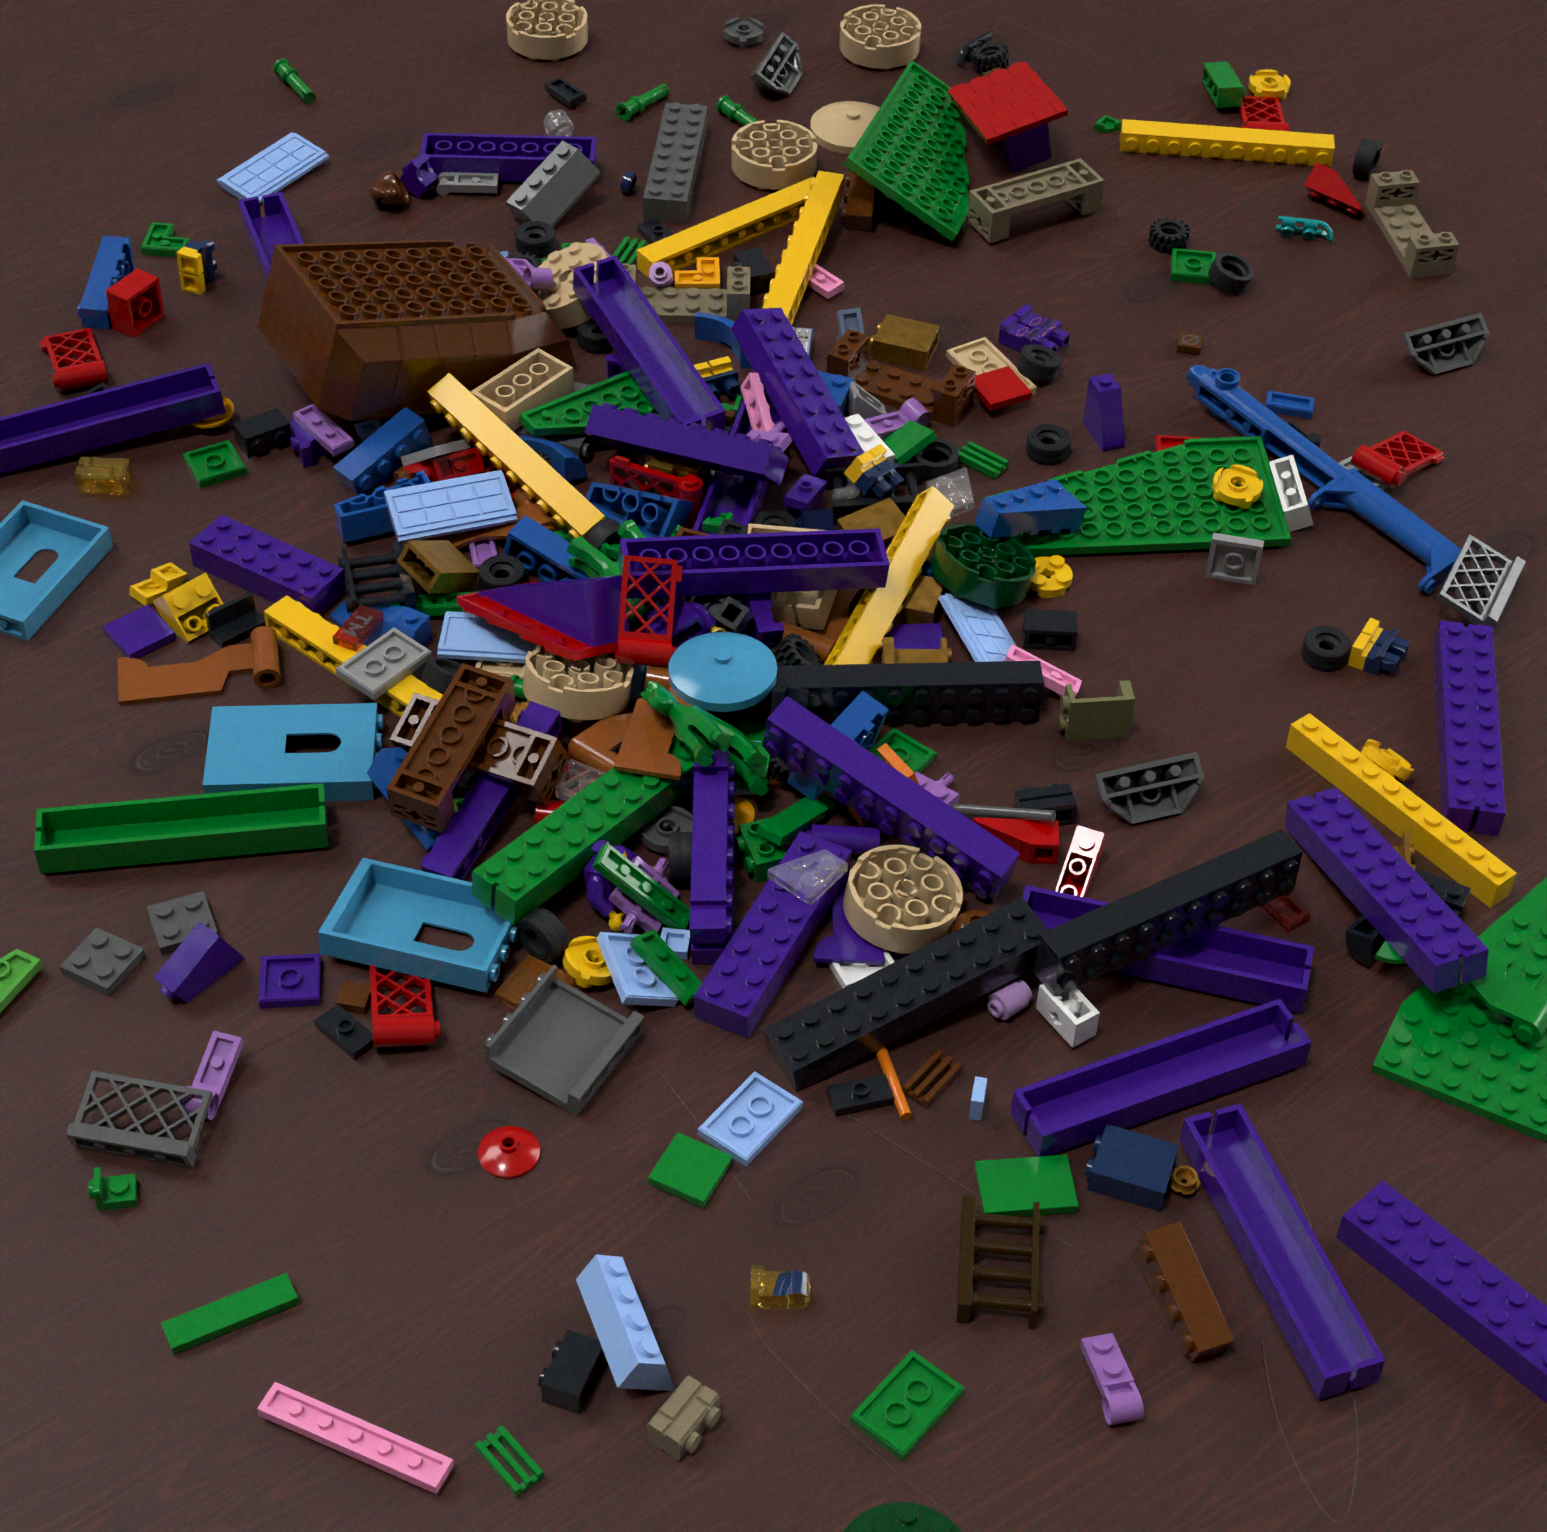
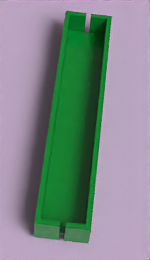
M674 736L669 754L674 755L680 762V781L618 771L612 767L473 870L472 896L490 909L495 906L497 914L513 925H516L521 919L529 915V913L584 872V868L594 856L593 845L596 842L605 840L610 845H620L694 788L693 753L686 745L683 746V742Z
M324 783L36 809L34 852L40 874L329 847Z

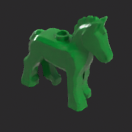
M632 519L623 522L617 532L622 539L647 538ZM582 536L574 538L570 541L566 551L574 556L569 558L568 564L573 569L577 568L585 572L589 578L621 575L618 563L620 543L610 545L604 543L599 551ZM627 599V601L634 608L642 599ZM641 605L636 610L642 618L646 609L644 605ZM633 613L628 616L629 629L633 622L638 621Z
M654 681L648 682V688L645 689V692H641L642 698L663 717L668 716L672 723L674 734L690 749L696 763L704 767L710 766L714 761L711 758L714 754L713 750H722L724 752L728 750L729 761H734L735 773L748 784V789L759 796H763L768 792L767 783L769 781L753 767H764L767 763V758L759 752L758 748L742 732L698 706L680 704L676 697L663 686Z

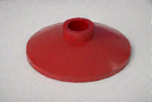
M503 1126L492 1130L485 1135L478 1147V1160L482 1168L490 1175L502 1179L518 1178L529 1173L537 1165L540 1158V1145L537 1138L530 1131L517 1126Z

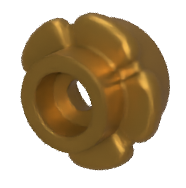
M1183 1165L1171 1172L1169 1185L1174 1192L1182 1195H1191L1195 1192V1189L1199 1188L1200 1180L1197 1172L1192 1167Z

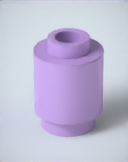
M656 262L650 267L649 277L655 288H667L672 285L673 274L667 263Z
M1010 981L988 996V1009L994 1017L1007 1020L1028 1006L1029 1001L1032 1000V992L1024 981Z

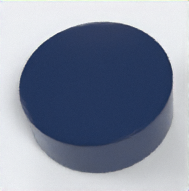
M630 171L625 173L620 186L621 192L626 194L633 192L637 183V175Z

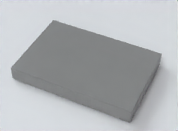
M394 627L337 667L336 673L337 676L375 700L427 663L428 659L432 657V651Z

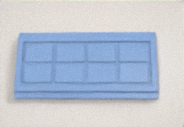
M291 132L217 179V183L221 188L239 199L258 196L260 204L263 202L262 195L277 193L328 160L329 155L300 135Z
M502 470L384 491L385 501L399 544L518 521Z
M946 593L939 596L940 603L974 661H1004L1011 644L1015 646L1016 644L995 609L965 598H956L952 594Z
M446 611L438 644L437 657L525 663L528 651L532 652L535 650L536 644L521 639L520 635L515 632L489 624L485 618L468 612Z

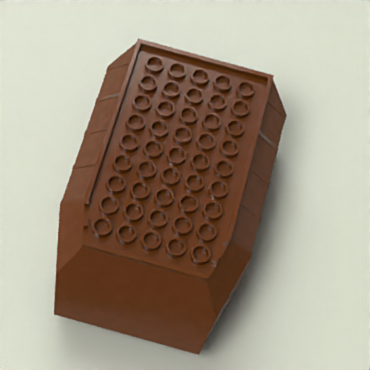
M450 239L274 245L258 329L317 408L350 421L392 418L404 407L418 416L436 415L438 413L431 407L429 402L432 400L427 391L448 373L471 392L537 348L568 364L573 369L577 366L569 339L545 312L547 306L493 244H488L486 249L475 246V242L467 241L466 246L453 245L454 242Z

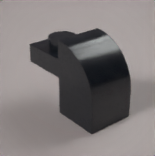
M709 595L703 603L717 622L715 625L724 628L727 632L742 634L754 617L750 608L730 596L725 599L720 595Z

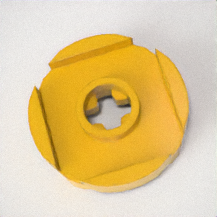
M1264 69L1258 70L1254 76H1250L1248 87L1254 93V96L1279 97V100H1283L1289 92L1291 81L1285 74L1282 77L1278 75V71Z
M1231 465L1230 469L1225 470L1222 467L1216 471L1213 478V497L1217 501L1248 509L1261 496L1263 488L1262 479L1260 481L1257 478V472L1243 465Z
M1059 555L1035 558L1036 572L1028 591L1030 592V589L1037 592V596L1043 598H1055L1065 594V590L1071 587L1073 577L1072 570L1065 563V559Z
M1368 739L1362 747L1361 753L1379 765L1393 778L1396 777L1400 781L1405 782L1414 771L1413 768H1410L1412 765L1392 749H1379L1381 743Z
M581 936L573 939L565 950L563 965L566 971L575 978L576 984L589 988L592 985L600 986L613 983L597 942V937Z

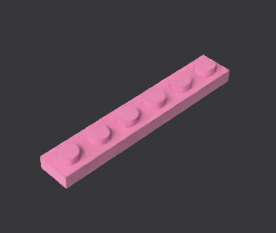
M274 1382L257 1408L258 1416L435 1494L438 1493L454 1466L453 1459L277 1382Z

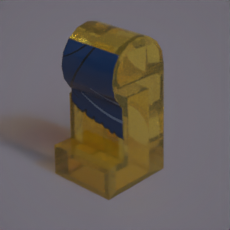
M752 1265L750 1308L801 1309L809 1305L811 1278L807 1273L803 1271H790L787 1273L765 1271V1266Z

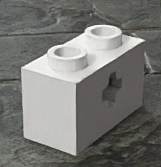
M1043 984L1039 986L1036 1009L1072 1048L1096 1035L1100 1012L1077 988L1053 997Z

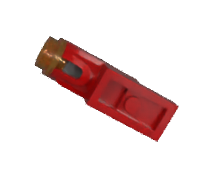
M475 447L399 467V470L394 471V480L397 485L396 480L404 477L408 480L416 478V473L424 470L430 482H437L483 472L485 469L481 454Z

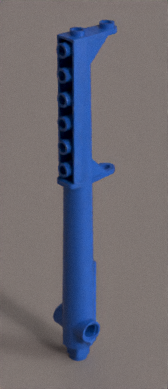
M1198 364L1190 368L1186 379L1189 381V385L1196 390L1194 397L1209 408V413L1212 417L1225 420L1246 437L1261 436L1264 447L1279 458L1293 455L1297 470L1321 487L1308 500V506L1314 510L1324 506L1352 510L1426 564V576L1421 579L1417 590L1421 593L1430 594L1436 586L1445 581L1461 548L1362 476L1356 468L1350 470L1344 468L1239 386L1240 375L1236 370L1231 368L1220 370L1208 369L1204 365L1200 366Z

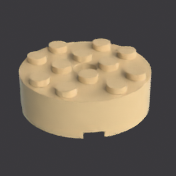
M528 0V2L522 4L519 2L515 3L507 11L508 44L514 51L526 56L530 60L546 59L553 62L558 61L560 58L582 51L587 44V12L583 6L578 7L575 5L574 0Z
M881 4L857 7L844 15L843 21L840 22L839 48L844 57L856 66L878 68L883 71L899 66H907L911 60L918 56L920 51L921 23L914 14L899 7L896 10L886 9L885 5Z
M764 120L747 124L740 128L732 138V170L740 181L755 186L758 190L787 188L811 178L815 174L818 147L816 137L804 126L790 121L777 120V123L765 124Z
M575 242L567 248L550 253L548 259L538 267L550 268L552 270L553 283L550 289L532 290L547 306L545 312L559 329L571 328L592 318L573 290V268L593 263L595 283L597 261L608 258L605 251L599 245Z
M536 644V649L532 652L528 651L526 655L523 693L530 702L533 701L560 711L561 717L568 718L571 722L580 723L583 720H601L616 715L627 707L630 700L634 668L632 664L615 663V652L602 653V655L573 661L547 652L544 646Z
M885 845L862 854L850 870L843 898L844 914L857 935L869 943L898 954L913 953L948 935L951 926L958 917L962 904V885L954 870L938 856H935L933 859L919 853L920 848L913 846Z

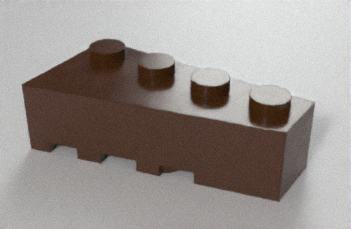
M847 174L846 187H849V191L845 190L844 204H847V207H842L841 220H845L846 230L871 232L878 189L868 185L865 179L857 174Z
M1178 1221L1145 1232L1130 1256L1177 1337L1181 1351L1187 1355L1191 1363L1226 1352L1234 1342V1338L1181 1222Z

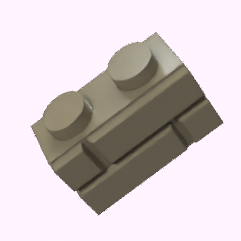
M686 1376L647 1424L648 1441L659 1449H664L667 1454L677 1460H681L687 1451L690 1453L694 1452L701 1441V1433L706 1427H714L720 1418V1396L707 1386H702L699 1381L691 1376Z

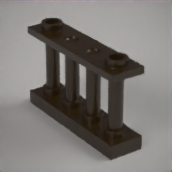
M963 1196L960 1224L957 1323L969 1324L971 1311H977V1308L1028 1312V1329H1035L1037 1316H1043L1044 1297L1038 1296L1039 1235H1044L1045 1216L1040 1215V1202H1033L1031 1218L982 1214L981 1210H976V1197ZM983 1226L1030 1230V1244L980 1240V1237L975 1236V1229H980ZM979 1253L1030 1257L1029 1271L979 1267V1264L973 1263L974 1256H979ZM978 1280L1028 1284L1029 1299L978 1295V1291H972L973 1283H978Z

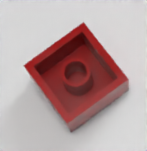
M139 268L105 290L112 329L131 338L136 337L165 316L159 278Z

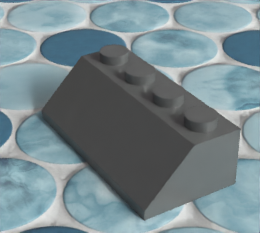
M562 141L513 193L506 203L513 218L519 222L541 221L554 227L599 178L601 172L579 149Z

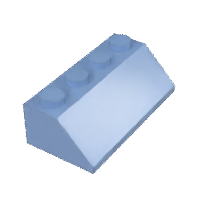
M595 1255L577 1277L576 1281L617 1388L672 1391L674 1384L623 1257Z

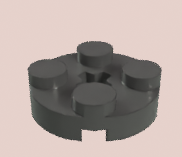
M741 17L733 18L725 23L724 39L730 43L737 44V47L740 49H746L749 45L764 40L763 24L753 18H748V21H741Z
M670 805L640 828V842L652 851L664 853L665 856L669 857L670 833L692 832L693 817L687 810ZM669 827L672 828V831H669V832H666V831H663V830H662V829H668Z

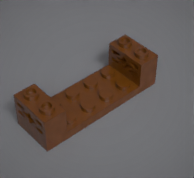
M848 329L827 354L826 373L854 378L853 381L881 403L898 409L908 399L916 398L931 413V420L951 427L956 425L973 402L976 371L954 364L942 381L936 382L920 375L879 363L878 361L868 359L869 336L858 331Z
M462 663L386 788L391 815L441 833L443 832L455 812L452 797L455 785L494 719L497 718L507 722L516 707L512 679Z
M414 692L390 737L392 744L395 747H402L408 753L440 700ZM495 718L466 768L513 783L522 798L547 806L570 757L557 737Z

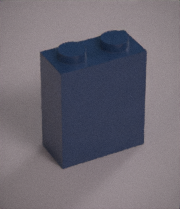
M1106 1124L1103 1136L1097 1134L1092 1152L1097 1153L1095 1159L1089 1158L1084 1174V1176L1089 1177L1087 1190L1161 1212L1170 1182L1169 1178L1176 1162L1179 1145Z

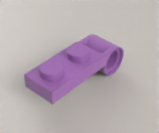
M505 258L531 289L551 288L553 273L550 268H534L526 259Z
M910 398L903 403L900 411L867 418L864 421L883 440L909 420L926 426L931 420V413L916 398Z
M213 1030L192 1086H187L212 1092L213 1096L206 1114V1120H212L217 1113L244 1044L242 1037ZM192 1097L181 1104L187 1115L200 1107L202 1099Z
M1113 1333L1082 1338L1081 1350L1101 1393L1102 1408L1107 1424L1111 1426L1142 1420L1144 1417L1143 1402Z

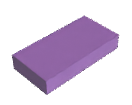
M480 540L468 545L472 564L478 570L483 561L497 555L494 540Z

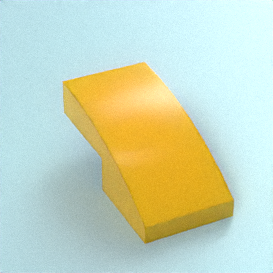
M171 562L151 569L150 579L130 586L129 595L145 606L151 605L153 600L179 587L187 579L188 573Z

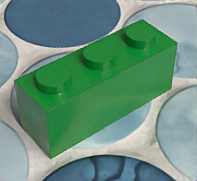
M1228 61L1203 64L1202 83L1216 107L1241 106L1242 98H1245V87L1242 86L1239 77L1236 76L1234 69L1231 68Z

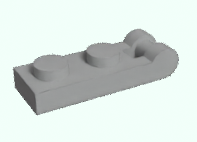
M443 172L439 174L436 191L443 196L449 192H461L464 194L497 193L499 174Z

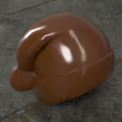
M392 170L383 171L369 186V196L378 206L389 208L404 207L410 203L406 187Z

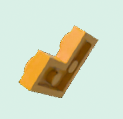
M697 257V271H675V288L720 289L719 257Z

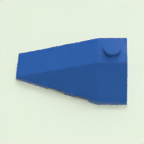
M344 600L329 616L330 620L342 630L350 631L349 627H355L349 625L350 622L354 623L352 613H347ZM395 605L358 609L359 616L367 619L370 616L373 617L367 625H364V620L359 619V622L355 624L364 626V628L353 629L357 635L356 638L365 646L370 645L394 627L422 646H425L432 639L430 616L409 607Z
M402 747L380 749L367 771L368 776L387 800L386 788L407 755V752ZM403 819L427 851L432 850L436 838L441 832Z

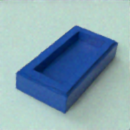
M1268 391L1265 406L1273 413L1311 419L1315 398Z

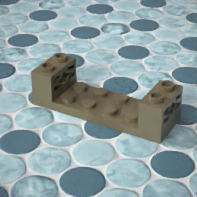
M1080 158L970 190L967 221L989 243L997 242L1009 237L1010 218L1013 214H1019L1020 212L1036 209L1064 199L1082 215L1101 210L1105 180Z
M1402 170L1399 172L1371 174L1365 204L1410 278L1451 275L1459 243L1452 232L1432 233L1415 205L1420 182L1412 170Z
M623 263L622 265L636 283V265ZM727 267V289L638 287L663 323H695V312L715 314L735 322L743 309H750V267Z

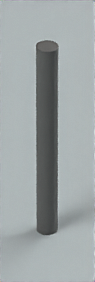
M953 804L951 806L965 816L1054 822L1056 819V812L1052 810Z

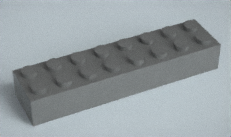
M677 102L665 104L643 196V220L649 221L656 218L661 222L687 224L707 133L708 106H701L699 104L687 105Z

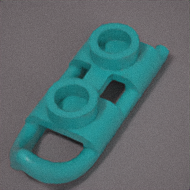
M1278 216V221H1282V225H1276V230L1280 231L1281 235L1285 237H1290L1294 233H1302L1305 239H1314L1316 235L1327 238L1329 241H1333V231L1323 221ZM1302 223L1304 227H1296L1295 224ZM1318 226H1321V227H1323L1327 232H1325V231H1323V230H1319V229H1317V227H1318Z

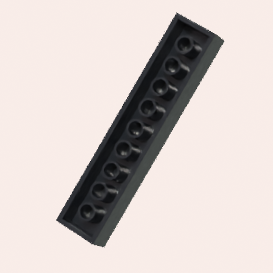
M1040 661L777 666L775 687L779 684L808 689L807 710L829 725L841 715L862 691L889 709L882 725L1039 721L1044 679Z
M1281 829L1039 934L1034 974L1053 997L1063 992L1067 993L1088 981L1097 980L1106 973L1120 970L1133 961L1145 959L1158 950L1167 949L1185 938H1192L1210 927H1217L1228 919L1240 917L1246 911L1255 907H1262L1280 896H1287L1294 891L1303 851Z
M1020 897L765 1028L767 1049L795 1091L798 1092L1034 969L1039 934L1048 929L1023 897Z

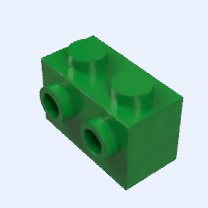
M770 817L739 824L738 837L734 839L737 852L739 854L742 853L744 856L745 870L748 874H752L756 884L768 881L786 854L784 845L778 846L756 834L758 826L770 819Z

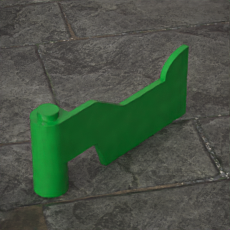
M1386 940L1375 956V959L1387 963H1406ZM1486 946L1489 949L1486 977L1468 982L1467 984L1488 1008L1514 1019L1512 1030L1519 1040L1528 1043L1538 1042L1547 1028V974L1541 977L1534 990L1506 978L1508 955ZM1461 958L1459 962L1458 978L1460 976Z

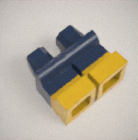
M202 239L200 242L191 240L177 252L181 290L202 295L206 291L205 283L215 281L214 272L217 270V262L212 258V252L215 250L213 241Z
M728 356L711 360L709 364L703 362L694 365L718 400L720 396L726 394L731 398L740 395L739 372H734L732 361Z
M882 444L856 457L844 472L864 494L872 491L879 499L884 497L890 490H896L904 481L896 472L900 464H891L883 456L887 450Z
M1370 618L1352 646L1348 666L1377 676L1381 669L1395 673L1400 659L1404 658L1408 651L1410 642L1397 637L1399 629H1393L1389 632L1379 628L1380 621Z

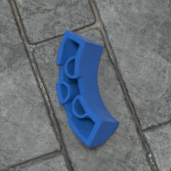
M695 312V339L728 344L732 347V352L739 360L740 368L753 369L731 330L735 323L733 320L715 314Z
M518 435L529 447L536 449L537 453L542 451L545 453L544 456L548 455L550 460H552V468L566 481L587 477L585 464L568 448L544 438Z

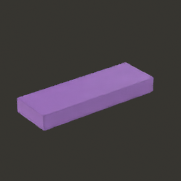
M311 404L293 413L294 420L333 456L355 447L354 440L318 409L315 404Z

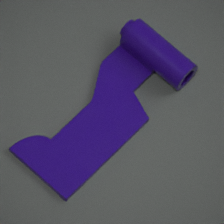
M812 824L811 830L805 831L807 834L852 850V855H862L880 846V829L875 827ZM847 879L831 904L833 936H827L817 944L813 962L866 963V965L883 966V949L857 935L846 919L843 909V898Z

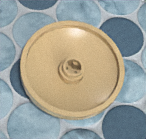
M843 101L826 105L813 114L810 122V131L815 135L816 142L820 146L833 152L850 154L879 110V107L856 101Z

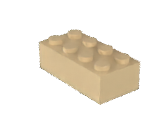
M537 348L472 390L471 393L512 431H515L522 426L518 421L520 413L574 391L573 367Z

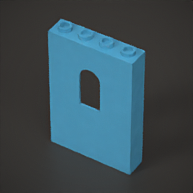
M22 500L0 523V633L28 641L113 547L109 527ZM53 551L58 554L57 560L35 584L15 578L37 553Z
M377 703L212 707L203 777L204 794L324 783L326 801L374 800V792L378 787L368 776L367 771L378 754L377 750L382 749V733H378V731L383 730L384 727L383 714H378ZM334 735L341 740L339 748L332 752L285 753L287 736Z
M362 858L318 931L319 953L487 993L491 983L496 982L499 977L502 962L506 963L508 960L511 944L516 943L518 940V923L513 925L495 912V906L490 909L473 897L472 882ZM423 924L468 934L474 939V944L469 949L455 951L414 940Z

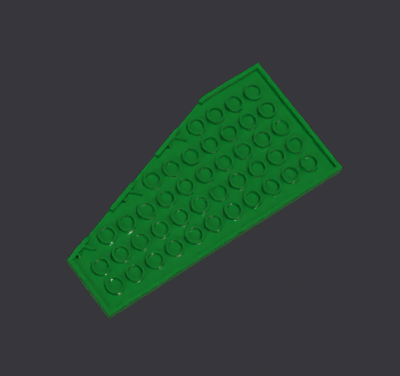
M911 60L843 165L851 173L865 179L868 185L882 191L888 199L899 203L905 211L916 215L922 223L933 227L942 237L953 241L968 214L967 187L970 183L968 165L965 164L964 149L966 148L965 128L962 127L960 110L948 97L947 91L950 87Z
M1261 436L1187 439L1178 446L1153 453L1150 450L1117 459L1115 464L1083 473L1082 470L1048 479V481L1055 479L1060 482L1068 492L1087 507L1078 532L1061 529L1060 533L1051 534L1049 530H1040L1038 535L1019 532L1018 536H1011L1023 544L1033 556L1210 549L1213 533L1264 541L1263 547L1290 546L1291 542L1290 532ZM1231 465H1243L1253 469L1258 473L1257 478L1260 481L1262 479L1263 482L1260 498L1252 503L1248 509H1242L1238 506L1215 500L1212 483L1217 470L1222 467L1223 470L1230 469Z
M1547 877L1478 936L1484 945L1508 955L1506 978L1533 990L1541 977L1547 974ZM1459 978L1457 986L1433 993L1424 983L1401 1003L1372 1065L1371 1073L1545 1143L1547 1142V1028L1538 1042L1528 1043L1519 1040L1512 1030L1514 1019L1488 1008L1467 983L1462 984Z

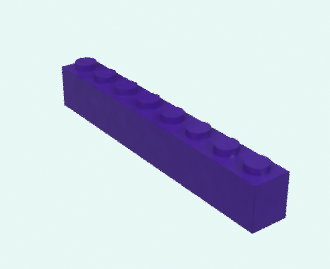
M533 701L529 703L525 710L520 712L516 725L557 737L563 729L560 711ZM479 773L477 783L471 791L469 790L465 794L462 805L458 811L453 813L444 832L439 833L430 853L423 857L421 861L422 871L464 880L518 798L519 792L513 783Z

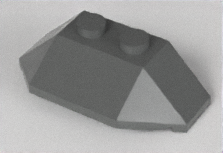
M781 32L761 58L749 78L765 91L789 96L803 74L801 59L798 54V44L784 32Z
M1482 313L1403 333L1402 338L1409 356L1434 376L1474 364L1490 333Z
M1198 752L1094 775L1101 802L1130 825L1183 813L1205 778Z

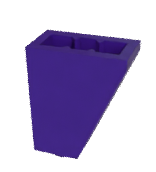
M1111 373L1089 378L1083 418L1084 426L1102 452L1124 448L1125 446L1121 387Z
M199 921L154 976V979L162 984L159 990L170 999L174 1000L178 996L187 1003L239 964L244 956Z

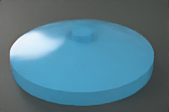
M713 632L689 639L672 654L668 666L669 682L673 691L686 703L714 712L738 711L754 706L772 692L777 681V662L771 650L757 639L733 632Z

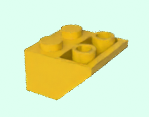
M206 572L153 600L162 619L185 642H189L207 632L206 612L223 605Z

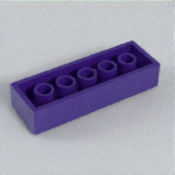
M220 515L189 542L193 566L273 603L278 602L287 595L321 616L346 593L343 568L224 515Z

